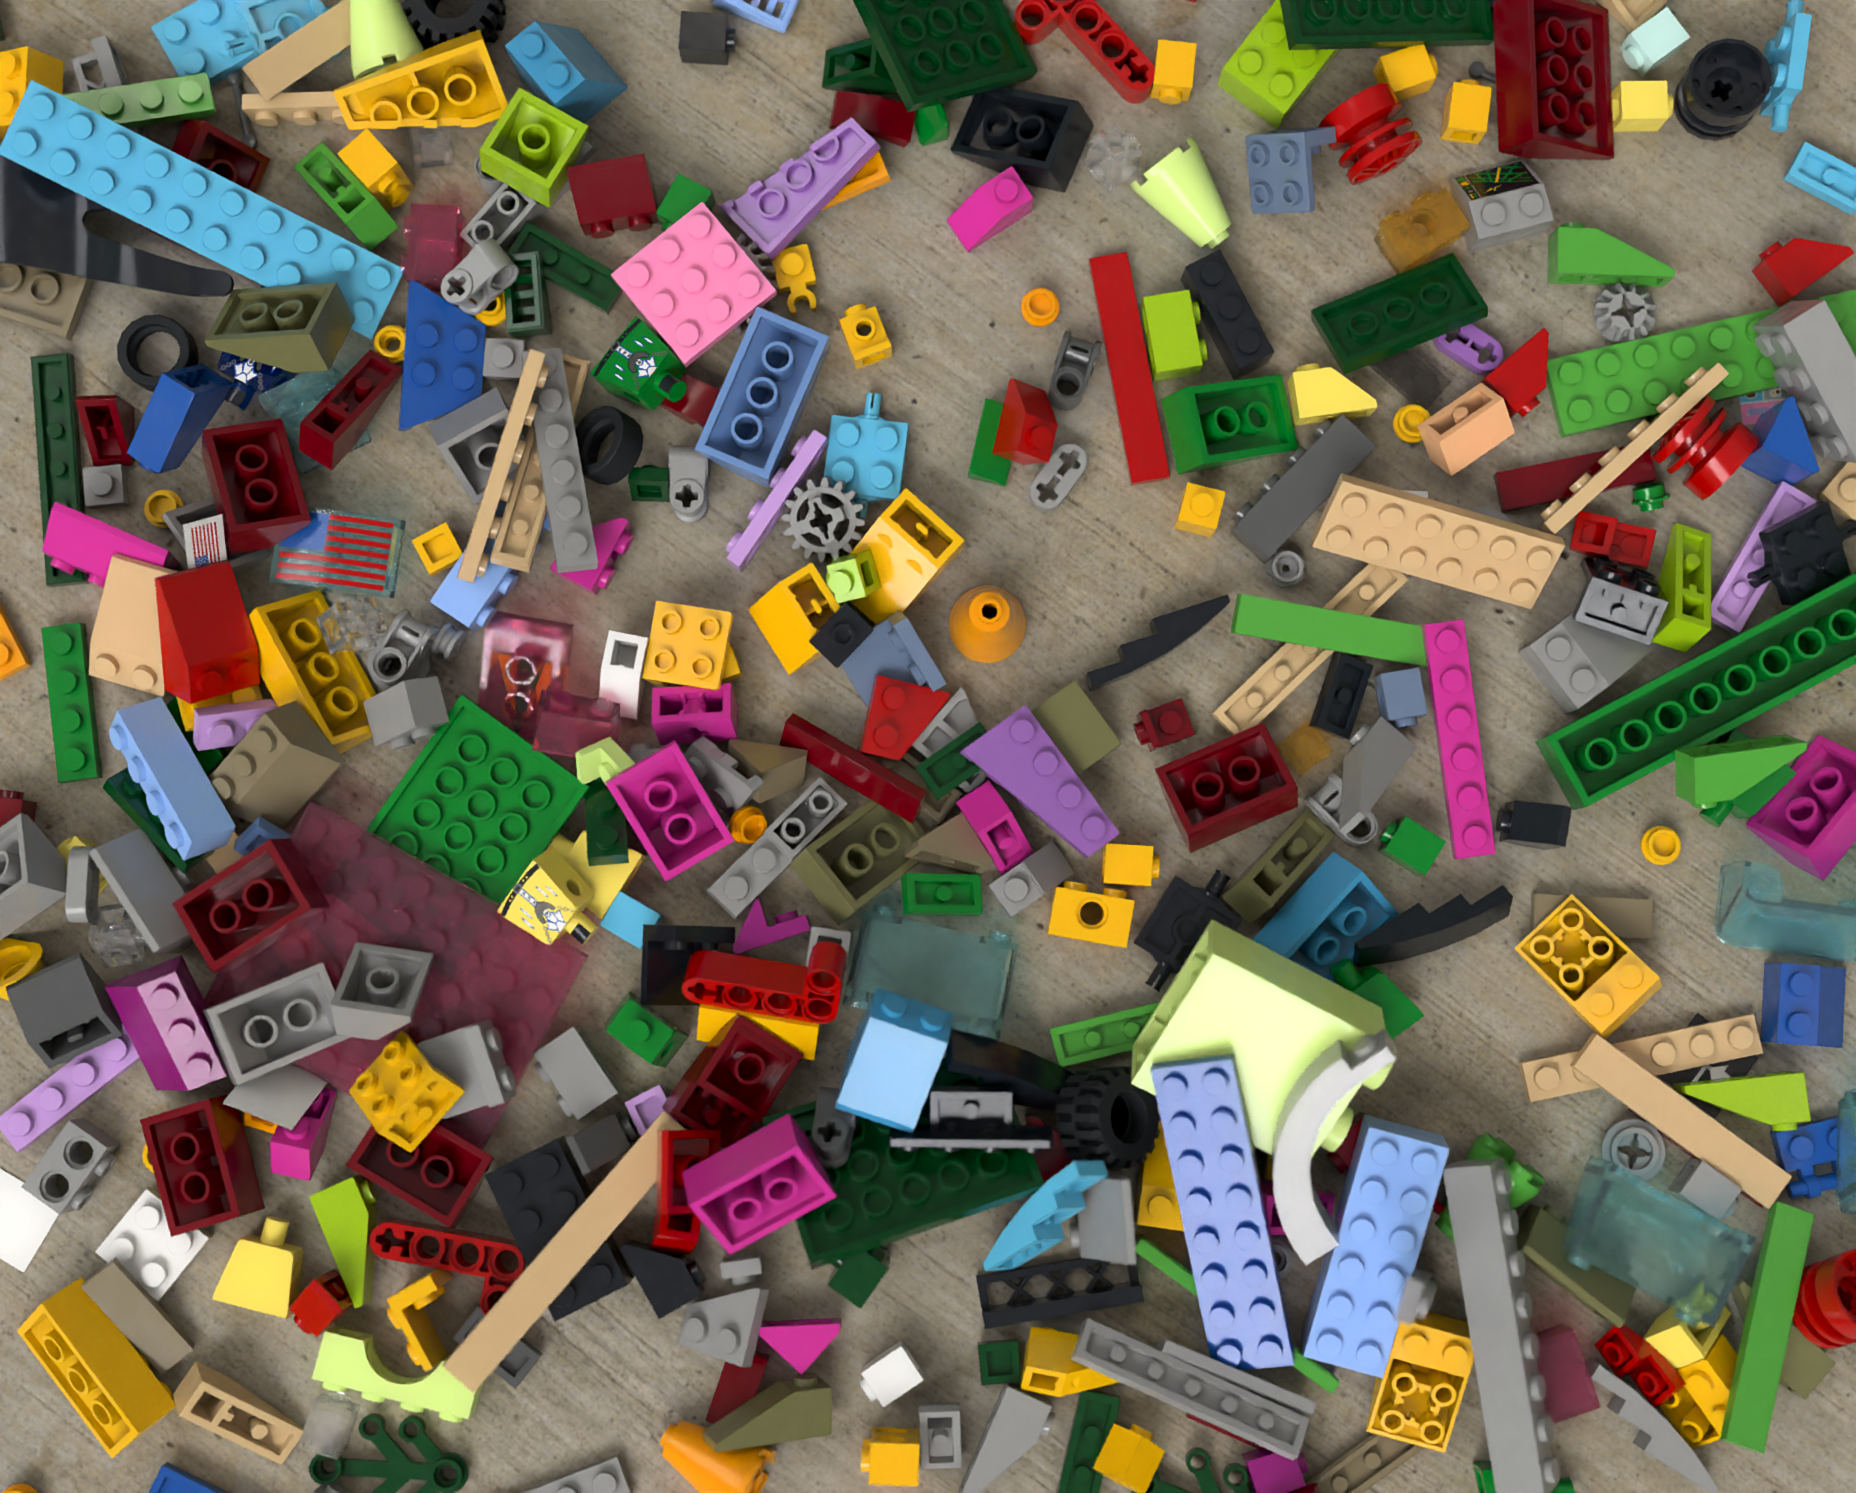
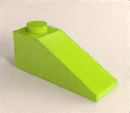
M1675 523L1672 526L1658 580L1669 603L1652 642L1686 653L1711 630V534Z
M1782 1071L1673 1084V1090L1678 1094L1757 1123L1772 1125L1773 1131L1798 1129L1797 1122L1811 1121L1804 1072Z
M361 1174L309 1196L355 1309L372 1300L375 1253L370 1247V1235L377 1226L378 1209L375 1205V1202L378 1201L377 1191L372 1181L369 1179L365 1180Z

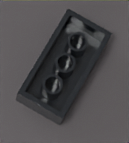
M564 1135L485 1174V1178L528 1266L592 1193ZM612 1233L548 1306L554 1322L627 1286L633 1280Z

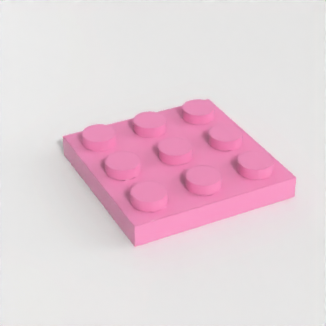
M703 202L699 203L611 274L613 280L685 367L689 366L749 318L757 306L761 308L777 295L776 289Z

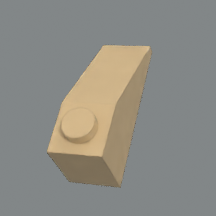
M195 1361L173 1393L178 1416L280 1465H283L305 1432L302 1426L232 1378L198 1361Z

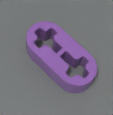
M1473 324L1457 329L1456 337L1461 341L1454 339L1451 343L1445 340L1447 333L1432 339L1435 347L1440 352L1478 375L1491 373L1503 359L1501 344ZM1484 348H1487L1491 351L1489 358L1492 361L1487 360L1484 364H1481L1477 361L1479 354L1475 350L1481 352Z

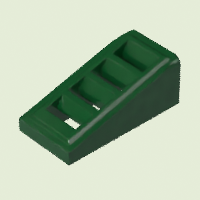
M535 251L508 255L518 269L531 267L532 273L518 275L515 282L504 289L507 333L516 338L552 334V319L541 253ZM533 283V289L517 290V285ZM534 300L533 306L520 307L519 301ZM535 316V321H522V317Z

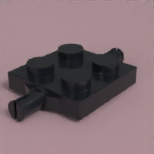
M1824 501L1816 502L1759 532L1764 548L1765 564L1759 569L1748 573L1747 579H1752L1748 581L1749 584L1754 588H1758L1760 585L1771 580L1777 588L1781 604L1794 605L1850 575L1851 571L1842 543L1844 540L1856 535V521L1849 519L1845 523L1836 526L1829 502Z
M1216 869L1205 889L1193 887L1179 877L1174 876L1134 939L1133 943L1148 952L1155 962L1158 963L1145 984L1152 987L1160 974V977L1153 986V989L1160 992L1161 987L1171 972L1178 974L1211 920L1233 931H1236L1243 918L1227 909L1218 898L1231 879L1225 874L1216 886L1223 872Z

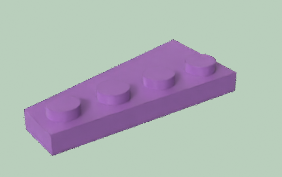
M850 118L811 144L808 152L796 160L790 158L779 166L780 171L763 182L759 179L747 187V193L735 201L729 199L719 207L774 260L881 147L854 119Z
M1026 705L960 752L970 762H974L987 773L986 775L995 783L1001 785L1017 798V801L1026 809L1031 810L1042 819L1051 830L1085 858L1120 834Z

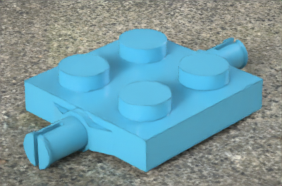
M245 0L239 2L235 8L244 25L245 36L226 41V50H230L228 54L231 58L249 51H253L258 57L330 8H326L320 0ZM342 51L333 56L332 58H330L329 60L339 57L342 54Z
M1789 0L1787 2L1785 23L1780 26L1778 33L1772 40L1766 42L1763 50V56L1768 61L1772 77L1770 91L1761 104L1760 115L1772 117L1770 129L1774 132H1785L1788 130V119L1792 102L1802 91L1812 19L1811 14L1803 13L1805 2L1802 0Z
M866 393L864 415L856 417L831 416L824 477H830L831 486H835L838 481L843 480L845 481L844 492L848 493L855 489L858 491L853 501L855 504L865 503L866 507L860 513L858 512L859 517L863 518L867 516L868 503L880 500L893 502L901 494L910 428L909 423L887 421L879 417L882 395L875 393V396H873V393Z

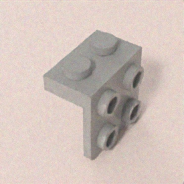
M491 1018L424 1040L417 1045L432 1066L457 1081L465 1090V1093L442 1117L443 1119L486 1105L490 1108L505 1103L517 1095L514 1075L510 1067L506 1065L502 1053L501 1036L493 1026Z

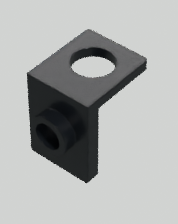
M846 602L838 603L841 607L809 639L810 644L836 668H839L874 631Z

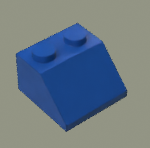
M1764 963L1761 1042L1842 1048L1846 969L1791 963Z

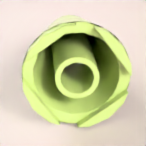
M349 0L351 74L354 77V81L424 51L399 0Z
M1193 136L1186 140L1189 146L1187 150L1183 152L1180 147L1175 148L1143 173L1147 180L1140 186L1134 180L1130 186L1134 192L1201 248L1208 244L1213 249L1230 235L1226 229L1232 223L1199 146Z

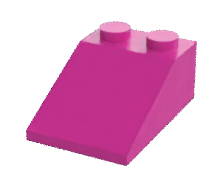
M675 740L605 781V784L665 882L734 841Z

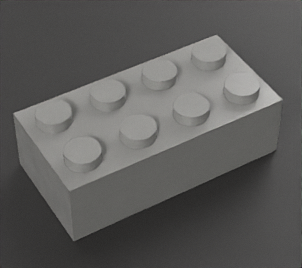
M1825 300L1791 301L1752 326L1757 335L1755 337L1756 346L1765 357H1769L1776 369L1773 375L1777 384L1784 391H1788L1790 397L1794 396L1803 424H1806L1812 435L1810 443L1814 451L1820 457L1828 460L1856 463V356Z

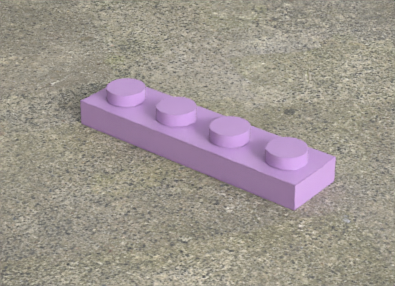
M814 429L809 437L803 435L798 440L791 452V455L795 458L787 469L781 467L777 471L769 485L773 490L765 502L759 499L753 506L747 517L751 522L744 533L736 532L728 543L726 551L729 555L726 559L729 565L741 573L744 571L787 508L785 500L793 499L795 496L793 489L797 486H802L827 449V437Z
M1784 481L1776 485L1711 596V622L1733 635L1740 633L1770 582L1768 581L1760 585V587L1754 588L1748 582L1752 579H1747L1748 573L1759 569L1765 564L1764 548L1759 532L1816 503L1817 500Z
M123 1023L122 1036L76 1056L0 1116V1130L17 1152L27 1149L140 1060Z

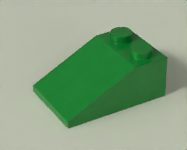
M1281 374L1185 387L1161 399L1178 475L1216 469L1298 450Z

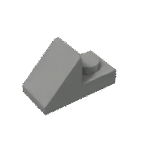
M1051 841L988 886L1011 918L1075 872L1055 843Z
M960 1403L919 1404L922 1469L962 1468Z

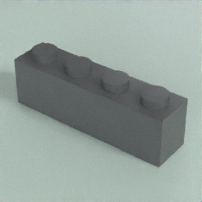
M1343 414L1334 423L1329 418L1326 419L1312 434L1317 441L1308 450L1301 446L1286 461L1290 469L1281 478L1274 474L1259 490L1264 496L1254 506L1248 501L1232 518L1237 524L1230 533L1263 564L1274 555L1332 494L1340 474L1350 475L1377 446Z

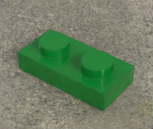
M906 873L901 876L903 915L977 917L983 914L980 875Z

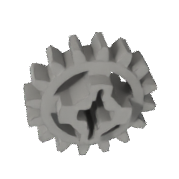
M829 476L822 478L821 486H818L814 478L807 480V491L801 486L795 487L793 490L798 497L797 500L790 498L785 500V504L792 509L791 513L781 515V520L790 522L791 525L790 528L783 532L784 536L794 535L796 538L791 545L792 549L794 550L800 546L805 547L804 558L806 559L816 552L818 553L819 562H825L828 553H831L833 558L842 557L841 548L851 553L855 548L851 540H861L864 537V534L857 530L858 526L868 523V519L858 515V512L866 507L865 503L855 504L853 501L858 491L855 489L848 493L844 492L845 481L843 480L838 481L835 486H831ZM824 493L837 497L844 505L839 507L829 502L827 495ZM809 500L808 505L810 509L805 519L800 520L801 509L804 503ZM822 512L824 515L831 514L833 521L829 522L827 526L817 523L816 518L820 517ZM849 518L848 530L845 536L840 539L839 529L843 521ZM810 532L820 537L824 545L811 541L805 534Z

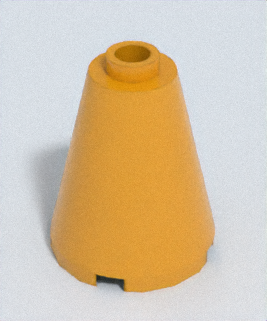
M979 586L965 592L957 599L949 616V634L955 647L966 658L977 662L997 663L1010 657L1020 647L1026 632V616L1020 602L1008 591L995 586ZM983 614H991L995 617L992 619H987L983 616Z
M685 1420L680 1421L677 1426L673 1423L668 1426L660 1441V1445L664 1447L662 1456L699 1493H760L769 1477L767 1473L763 1472L766 1462L768 1461L774 1465L777 1452L769 1446L762 1445L715 1452L703 1440V1431L708 1427Z

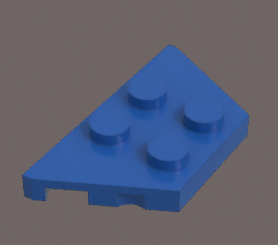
M412 280L408 284L398 431H407L419 424L430 420H437L482 394L486 325L420 283Z

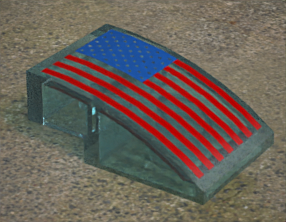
M307 507L311 523L274 546L269 582L287 588L321 590L332 594L394 598L406 521L354 512Z

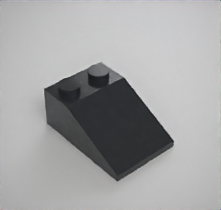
M1001 87L974 95L950 150L957 156L999 173L1012 166L1023 183L1065 193L1094 124L1077 100Z

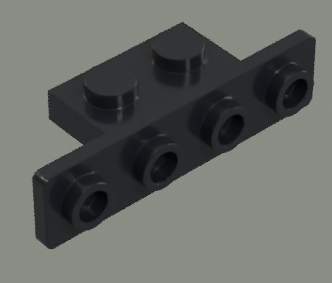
M931 1086L930 1124H916L912 1134L890 1127L889 1146L898 1147L903 1151H917L922 1147H939L942 1151L955 1152L963 1149V1147L980 1148V1150L985 1152H999L1004 1148H1020L1024 1152L1037 1153L1045 1148H1053V1126L1012 1125V1087Z

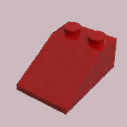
M224 560L156 577L155 588L164 690L189 704H193L260 684L258 646L231 563Z

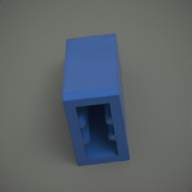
M203 363L162 373L127 454L138 460L139 465L143 469L152 473L160 474L179 468L201 436L202 430H205L224 402L234 383Z

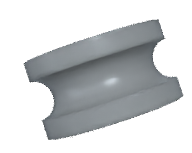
M446 623L436 636L431 652L435 655L442 653L444 660L451 662L462 648L467 633L463 630L455 631L453 624Z

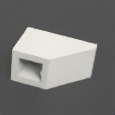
M609 630L600 674L599 713L638 720L646 681L642 678L649 643L648 638Z

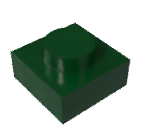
M653 465L633 467L628 475L632 501L670 502L669 468H659Z
M1017 1339L977 1342L981 1386L1021 1382Z

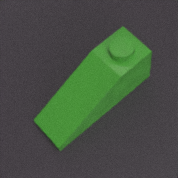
M323 142L293 166L369 251L383 242L399 227L377 199Z
M1564 223L1548 238V283L1613 286L1620 282L1621 284L1636 283L1637 287H1664L1675 277V269L1598 228H1585L1583 223Z
M1787 734L1675 749L1676 796L1692 803L1694 808H1714L1717 806V802L1733 800L1806 751L1807 742Z

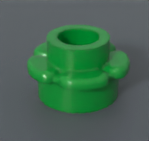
M1664 482L1641 485L1632 489L1634 499L1631 500V504L1634 506L1639 505L1641 512L1660 509L1664 507L1663 500L1668 499L1670 493L1665 492Z

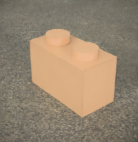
M1479 383L1417 426L1429 459L1450 476L1464 469L1515 433L1504 399L1483 383Z

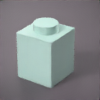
M1666 7L1631 32L1619 48L1623 52V58L1627 65L1633 70H1637L1643 78L1679 52L1690 39V36L1668 7Z

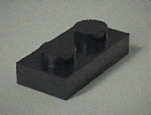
M1333 652L1309 726L1337 738L1349 740L1373 665L1342 652Z

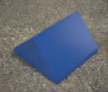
M1794 396L1786 398L1759 416L1752 432L1760 438V441L1748 458L1741 464V467L1776 485L1784 481L1791 486L1820 471Z

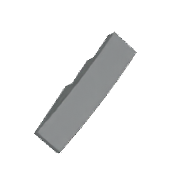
M1588 1358L1580 1372L1614 1393L1607 1408L1640 1428L1633 1443L1708 1492L1716 1493L1718 1490L1717 1485L1695 1452L1667 1419L1633 1388Z

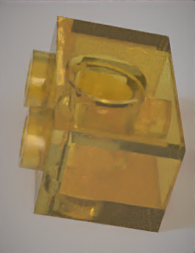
M1443 188L1434 195L1431 190L1423 193L1411 203L1412 209L1402 215L1399 211H1395L1379 223L1381 228L1373 240L1397 275L1415 268L1458 241L1471 227L1446 188ZM1420 223L1424 225L1428 235H1416L1411 228V224Z

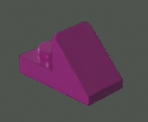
M757 897L732 947L734 955L811 931L812 927L808 915L799 917L797 910L774 917L776 925L770 926L760 897Z

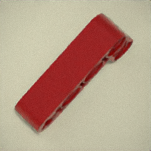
M1022 0L1018 4L1014 24L1025 44H1037L1059 28L1124 100L1137 104L1149 98L1154 83V65L1095 0ZM1027 16H1035L1041 20V23L1037 26H1029L1023 22V19ZM1082 19L1091 20L1095 27L1087 30L1082 29L1078 26L1077 22ZM1106 47H1114L1119 50L1121 55L1114 58L1107 57L1102 50ZM1131 77H1132L1134 80H1137V81H1135L1134 83H1132V82L1130 81V79H1131ZM1142 78L1144 79V82L1142 83L1138 79Z
M823 941L813 946L807 967L710 950H699L690 956L682 984V993L688 1000L698 1004L826 1024L832 1022L838 1013L847 954L839 944Z
M392 1218L377 1225L370 1235L372 1251L383 1259L484 1277L480 1299V1308L484 1315L494 1306V1292H506L528 1267L516 1240L452 1229L402 1218ZM394 1230L393 1236L395 1238L406 1240L411 1236L413 1237L410 1243L402 1241L390 1246L391 1241L385 1238V1234ZM426 1235L435 1237L439 1242L440 1250L436 1256L429 1255L424 1251L423 1239ZM464 1243L474 1244L478 1248L479 1259L476 1263L467 1262L463 1258L462 1247ZM504 1250H510L517 1255L519 1265L516 1270H508L502 1265L501 1254Z

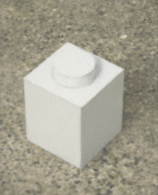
M901 1340L862 1366L861 1374L864 1378L859 1383L872 1402L878 1399L884 1408L924 1380V1373L903 1340Z

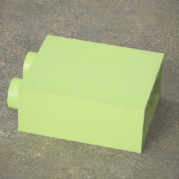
M1211 920L1132 1045L1131 1084L1156 1096L1150 1070L1152 1064L1234 1053L1252 1145L1272 1155L1273 1137L1277 1120L1285 1099L1295 1082L1324 1050L1339 1039L1351 1051L1354 1044L1362 1037L1369 1034L1375 1035L1382 1029L1386 1031L1382 1007L1232 929ZM1394 1061L1361 1082L1335 1105L1319 1130L1311 1159L1319 1147L1329 1152H1334L1342 1144L1351 1127L1354 1115L1353 1109L1347 1105L1361 1085L1372 1090L1377 1089L1388 1076Z

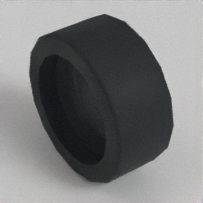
M160 314L145 315L132 321L122 332L117 344L118 362L123 372L136 384L154 392L161 375L152 376L146 374L139 368L136 361L138 348L147 336L156 332H165L171 334L177 340L180 346V355L177 363L170 371L198 364V347L192 335L174 319Z
M605 405L593 409L584 416L575 429L583 476L596 483L610 485L626 477L636 465L642 451L643 433L638 422L615 407ZM615 430V437L611 448L597 462L598 451L602 442L609 433Z

